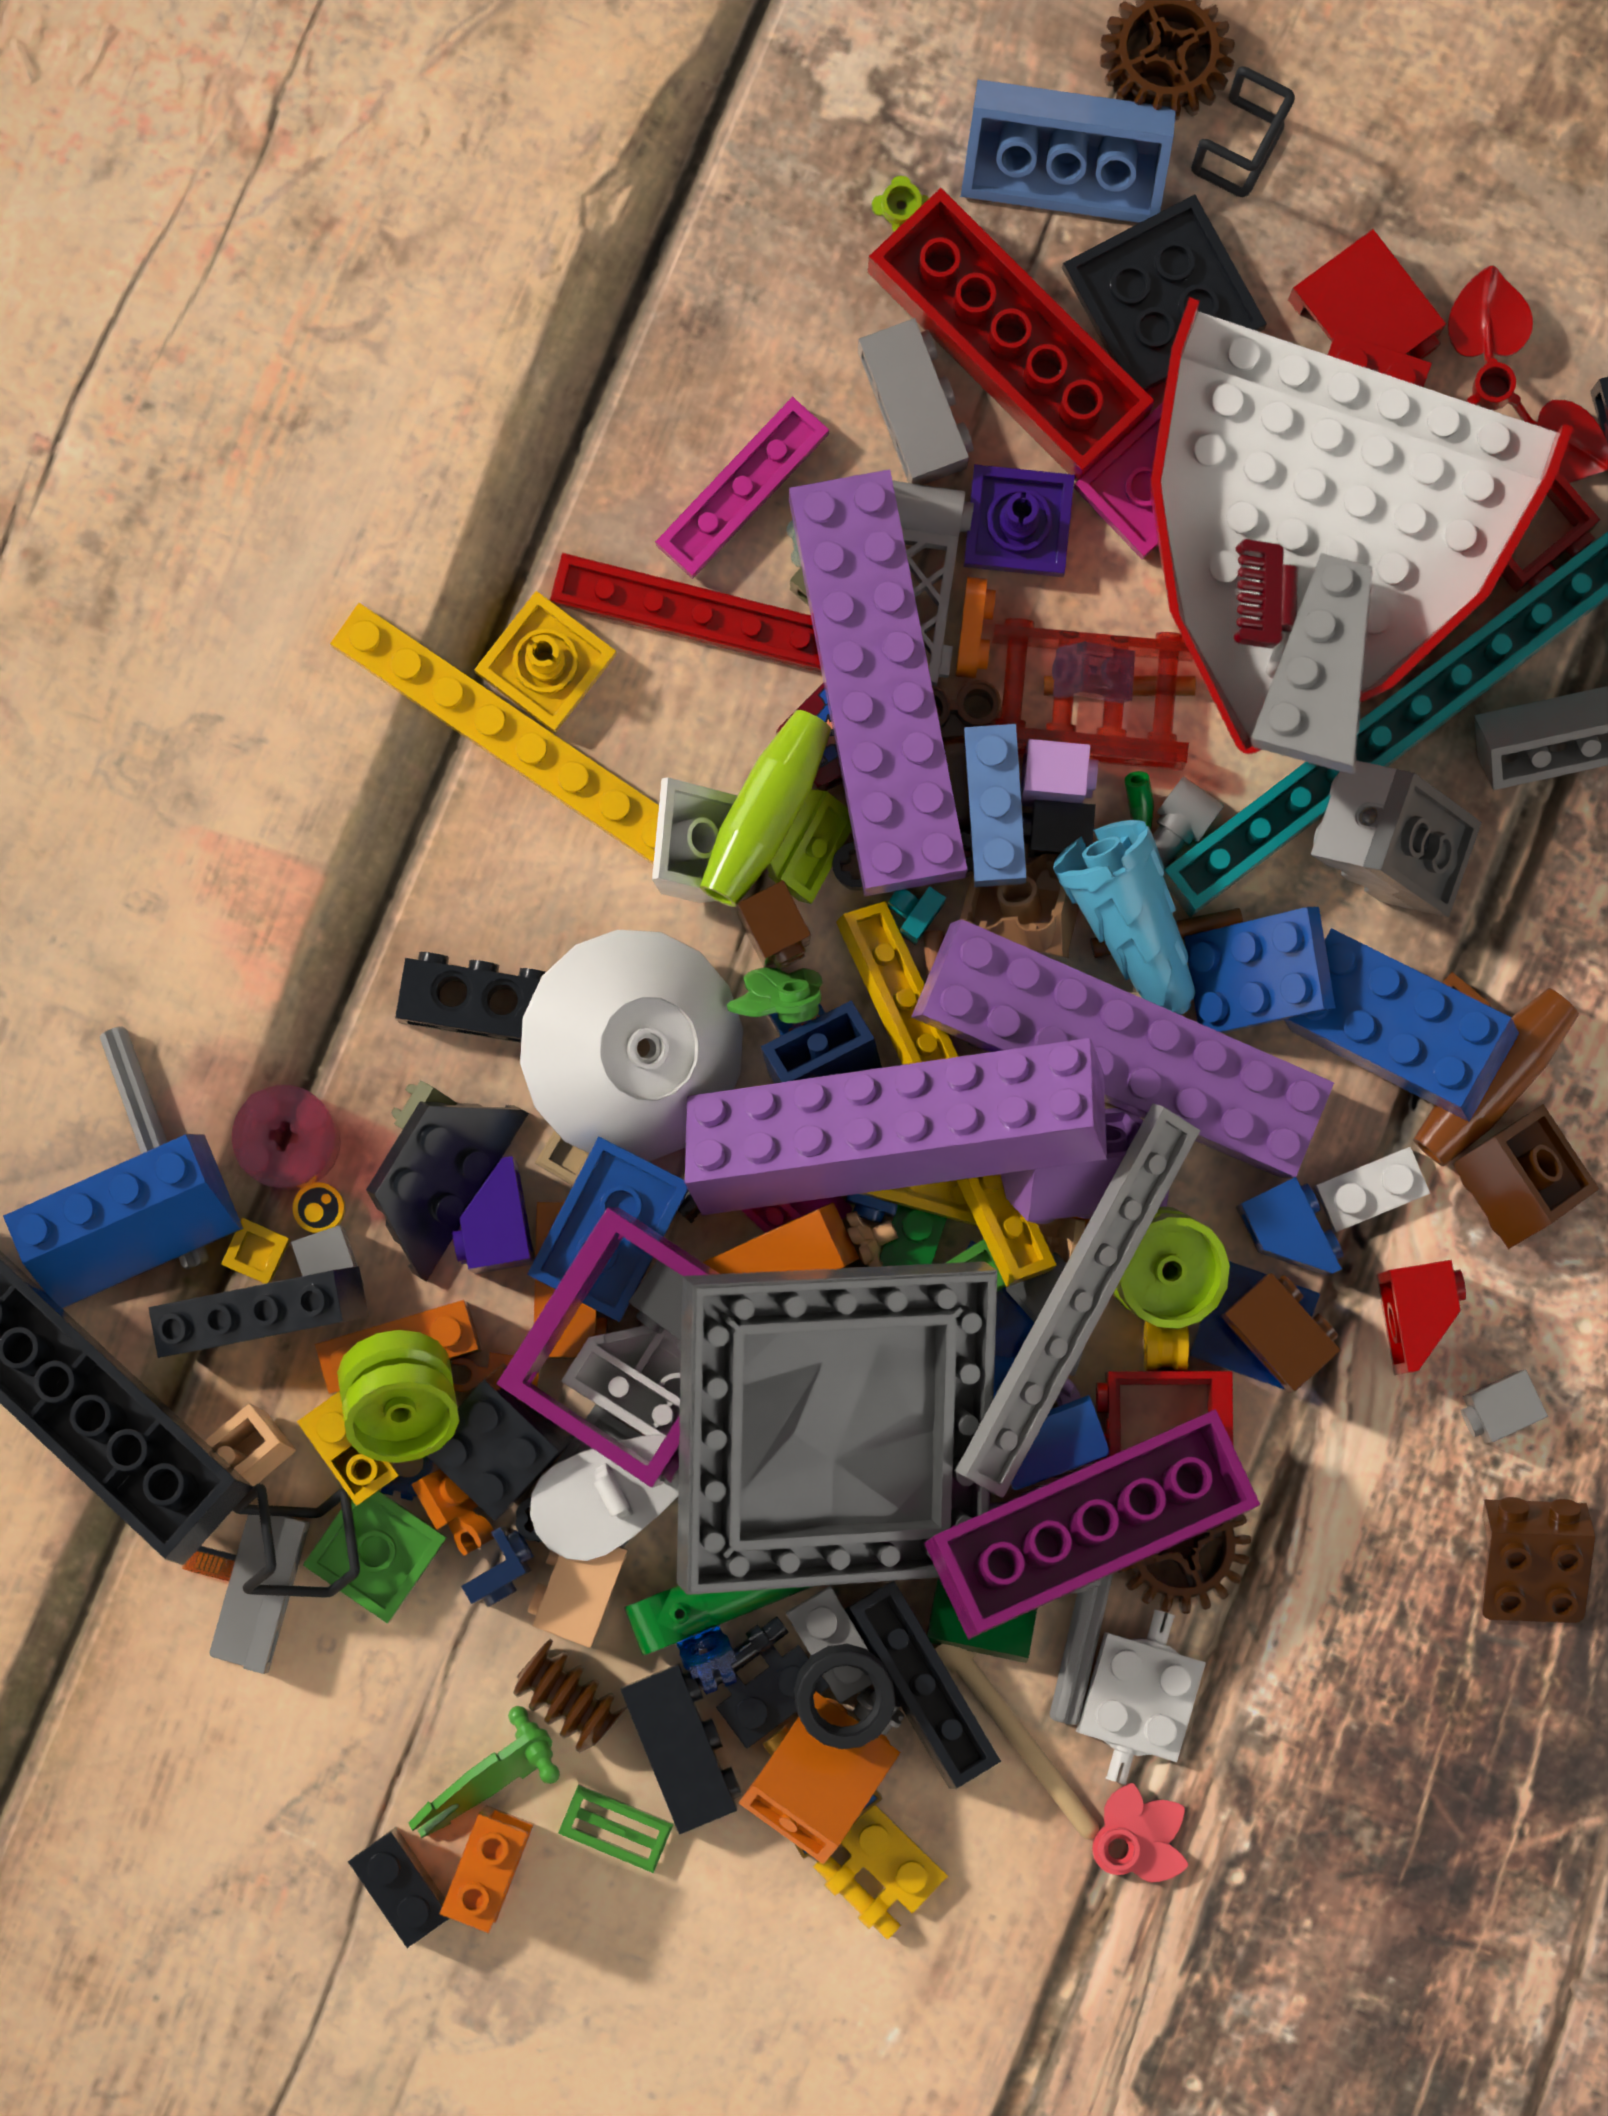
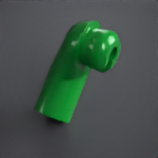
M1143 771L1129 773L1125 777L1124 782L1131 820L1144 821L1151 831L1154 800L1149 775Z

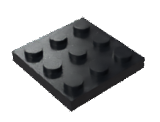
M1195 194L1069 259L1062 265L1063 272L1108 354L1145 391L1167 381L1172 346L1189 297L1199 300L1198 311L1258 332L1263 331L1267 325Z

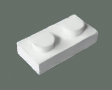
M1411 1147L1314 1186L1333 1233L1430 1194Z

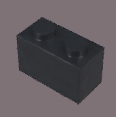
M397 1827L390 1830L348 1861L406 1948H409L450 1919L440 1915L445 1897Z

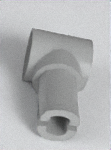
M1185 776L1181 778L1157 811L1161 815L1156 821L1160 826L1153 834L1164 869L1170 864L1184 844L1190 845L1193 840L1198 842L1224 807L1222 803Z

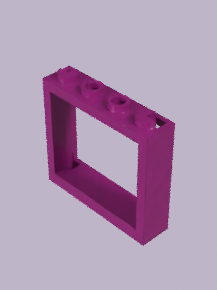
M608 1207L496 1384L649 1487L654 1488L662 1485L665 1480L672 1483L679 1472L680 1415L651 1461L648 1462L532 1384L623 1237L682 1276L719 1274L621 1208Z

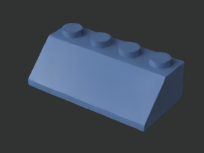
M978 79L960 197L1140 223L1160 213L1174 137L1175 111L1171 107L1166 106L1156 110L1152 104L1144 103L1137 105L1132 101Z

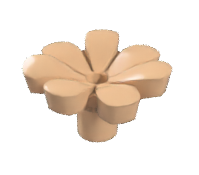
M857 1211L847 1213L846 1220L850 1226L847 1230L853 1243L856 1245L861 1244L859 1255L864 1266L868 1264V1267L882 1266L880 1260L881 1246L898 1238L892 1222L888 1220L872 1228L870 1224H866L861 1220Z

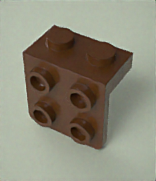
M1506 1497L1501 1500L1484 1499L1482 1518L1488 1540V1553L1481 1603L1483 1616L1489 1620L1562 1623L1582 1621L1586 1613L1596 1537L1587 1503H1577L1569 1499H1557L1552 1502L1525 1501L1517 1497Z

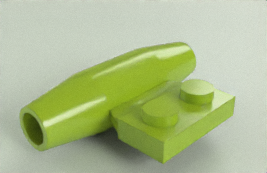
M796 710L759 756L719 829L700 884V889L705 894L722 904L736 907L737 903L741 901L767 868L769 872L768 877L775 883L784 880L790 894L795 899L804 903H813L832 867L835 853L844 845L852 830L848 808L829 792L812 789L832 730L825 721L809 712Z

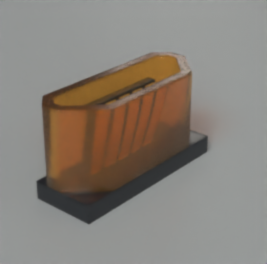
M201 1545L182 1566V1569L229 1581L236 1554Z

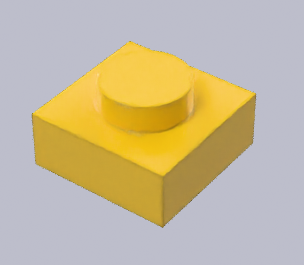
M242 1218L240 1222L243 1229L235 1232L221 1265L264 1284L271 1283L291 1239Z

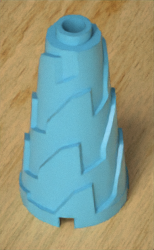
M1124 820L1105 825L1093 830L1098 841L1086 847L1081 836L1067 846L1054 862L1053 868L1072 904H1078L1099 942H1105L1125 980L1130 979L1140 996L1179 1015L1184 1014L1190 1009V1001L1193 1000L1196 992L1187 965L1188 953L1172 914L1176 909L1163 876V862L1149 826L1147 827L1144 821Z

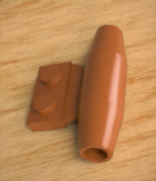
M1451 972L1442 982L1491 1007L1487 1000L1455 973ZM1548 988L1516 1013L1512 1019L1519 1035L1470 1122L1434 1105L1413 1139L1415 1144L1433 1161L1441 1166H1445L1493 1128L1547 1067L1579 1016L1576 1008L1561 994Z

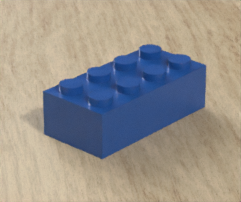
M1331 928L1325 938V946L1336 1008L1284 1020L1291 1032L1470 1122L1519 1035L1512 1017Z

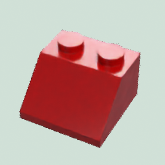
M1452 1260L1391 1269L1377 1274L1394 1375L1419 1371L1461 1312L1459 1301L1466 1300L1465 1281L1462 1271L1460 1269H1453Z

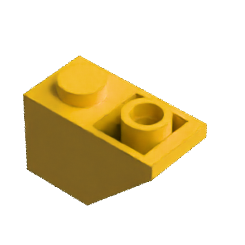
M340 1391L296 1421L356 1506L399 1476L392 1462L371 1459L357 1452L347 1440Z

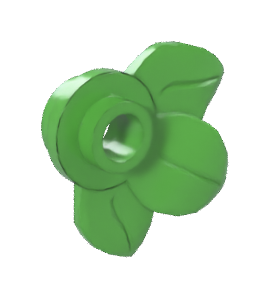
M777 968L755 969L743 977L745 987L749 992L730 1001L726 1005L728 1011L744 1016L761 1017L777 1012L779 1019L783 1022H804L812 1019L819 1012L818 1004L822 1000L819 988L823 984L822 977L818 972L807 968H801L790 974Z

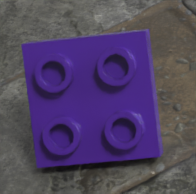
M974 464L970 503H974L970 531H967L964 567L1064 578L1075 475Z

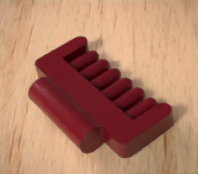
M1244 539L1236 546V552L1240 555L1238 563L1243 566L1260 568V570L1241 567L1238 569V576L1259 580L1260 582L1240 580L1237 583V587L1243 591L1259 593V595L1240 592L1237 595V600L1240 603L1259 605V607L1239 605L1237 613L1243 616L1256 617L1259 620L1239 617L1236 624L1241 629L1234 634L1233 638L1238 644L1273 649L1281 643L1282 632L1292 631L1297 618L1298 567L1289 564L1283 565L1284 548L1282 545Z

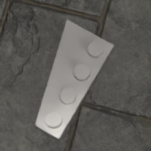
M1323 553L1320 554L1252 733L1251 741L1253 747L1355 775L1360 698L1364 678L1365 644L1368 634L1373 580L1372 566Z

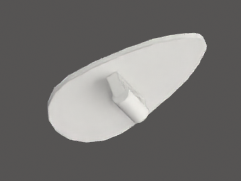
M667 1434L645 1435L618 1442L650 1462ZM593 1448L585 1450L556 1463L540 1477L532 1492L530 1516L535 1533L549 1550L566 1559L588 1561L605 1556L632 1539L678 1497L679 1472L672 1483L665 1480L662 1485L651 1488Z

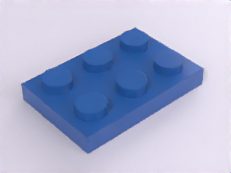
M1304 907L1184 937L1188 953L1189 971L1196 992L1194 1003L1197 1022L1223 1034L1336 1008L1319 907Z
M598 1136L527 1275L556 1289L608 1207L621 1208L664 1237L688 1192L685 1180ZM623 1237L584 1299L583 1304L621 1322L630 1304L628 1301L639 1287L654 1257Z

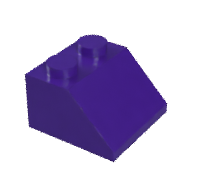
M513 1156L504 1157L499 1161L461 1215V1230L453 1231L457 1261L461 1262V1265L467 1264L468 1270L474 1274L531 1265L535 1260L519 1165Z

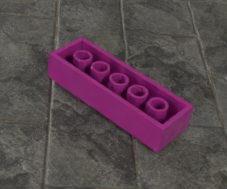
M1215 1409L934 1535L924 1544L967 1638L970 1639L1239 1517L1261 1504Z

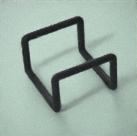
M1241 66L1236 71L1228 96L1229 101L1235 106L1271 123L1252 161L1209 139H1201L1191 170L1198 177L1238 197H1246L1251 193L1284 130V120L1294 103L1295 94L1286 86L1248 67ZM1245 78L1284 97L1277 114L1239 96ZM1208 150L1245 170L1251 171L1243 187L1203 168L1202 164L1206 151Z
M256 1484L233 1509L237 1514L260 1515L266 1566L243 1585V1591L246 1594L327 1598L337 1594L358 1577L360 1562L351 1498L344 1488L339 1489L319 1507L309 1508L271 1506L268 1503L266 1487L263 1484ZM257 1498L258 1505L250 1504L253 1500ZM341 1502L350 1570L329 1587L262 1585L261 1583L270 1577L276 1569L270 1516L319 1518Z

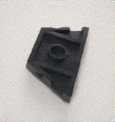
M419 1102L366 1189L376 1209L385 1216L386 1227L394 1241L402 1247L410 1262L408 1267L414 1275L427 1282L452 1241L453 1231H458L460 1228L461 1215L495 1169L529 1113L515 1105H506L503 1108L483 1107L479 1104L459 1103L454 1106L446 1105L442 1102Z

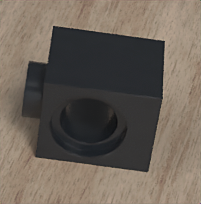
M1035 799L1031 813L1022 812L1024 843H1029L1028 857L1036 858L1045 853L1060 854L1067 846L1081 836L1086 847L1093 843L1096 804Z

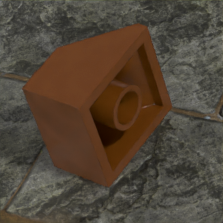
M1544 1104L1452 1163L1460 1175L1462 1184L1472 1193L1487 1216L1492 1230L1500 1236L1508 1250L1551 1225L1599 1190V1187Z

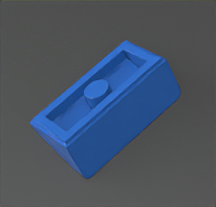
M1089 1395L1050 1410L1011 1483L1014 1490L1022 1489L1109 1455L1108 1444Z

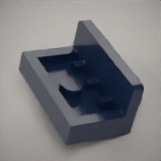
M506 1526L499 1527L491 1532L506 1560L461 1586L471 1604L483 1599L487 1607L494 1605L517 1591L513 1581L532 1571L526 1561L532 1559L534 1555L525 1538L518 1531L510 1533Z

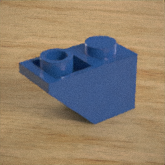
M1294 1177L1236 1206L1258 1253L1325 1276L1342 1269L1338 1259L1344 1257L1343 1251L1331 1229L1323 1232L1315 1216V1213L1321 1211V1208L1308 1183L1300 1186L1297 1178Z

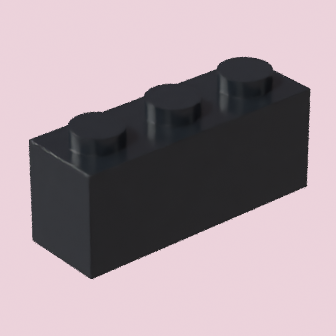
M678 1663L622 1686L620 1690L679 1835L737 1811L734 1799L743 1794L732 1767L723 1770L721 1768L715 1750L722 1748L723 1744L712 1718L702 1721L695 1702L704 1698L693 1670L683 1673Z

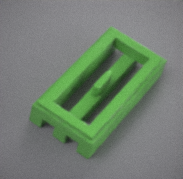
M578 1784L558 1834L654 1873L674 1823ZM583 1799L659 1830L657 1839L581 1808ZM575 1818L652 1849L649 1858L573 1827Z

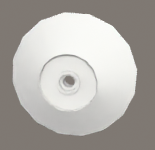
M614 930L576 944L541 977L523 1016L520 1065L534 1107L565 1142L589 1154L598 1136L648 1162L686 1148L687 1096L733 1090L741 1074L743 1027L739 1015L727 1010L726 1005L734 1000L729 985L700 951L662 932ZM645 1038L650 1044V1051L645 1057H641L637 1052V1045Z

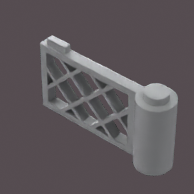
M893 481L905 545H912V547L906 550L909 569L920 583L913 588L914 595L916 597L926 591L938 606L937 615L921 626L924 647L931 655L929 665L931 683L937 686L938 677L948 678L953 646L943 645L959 533L970 531L974 503L964 501L965 491ZM924 548L945 550L944 567L929 578L925 577L911 558ZM942 579L939 595L932 585ZM935 627L932 643L925 633Z

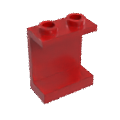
M1374 229L1294 286L1288 298V301L1299 315L1308 310L1331 342L1335 332L1339 331L1419 359H1424L1440 346L1441 343L1437 337L1440 336L1446 325L1445 321Z

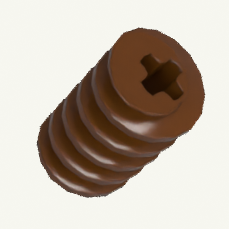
M549 1639L517 1675L518 1681L513 1694L518 1698L533 1691L534 1693L529 1704V1708L532 1711L549 1705L544 1719L545 1723L550 1725L563 1718L565 1721L560 1736L565 1739L579 1732L580 1737L575 1748L580 1753L595 1746L628 1707L626 1706L614 1713L610 1712L615 1695L609 1693L597 1700L594 1696L600 1682L594 1679L581 1686L579 1681L584 1668L579 1665L565 1672L563 1668L568 1654L564 1651L553 1658H549L548 1653L553 1643V1640Z

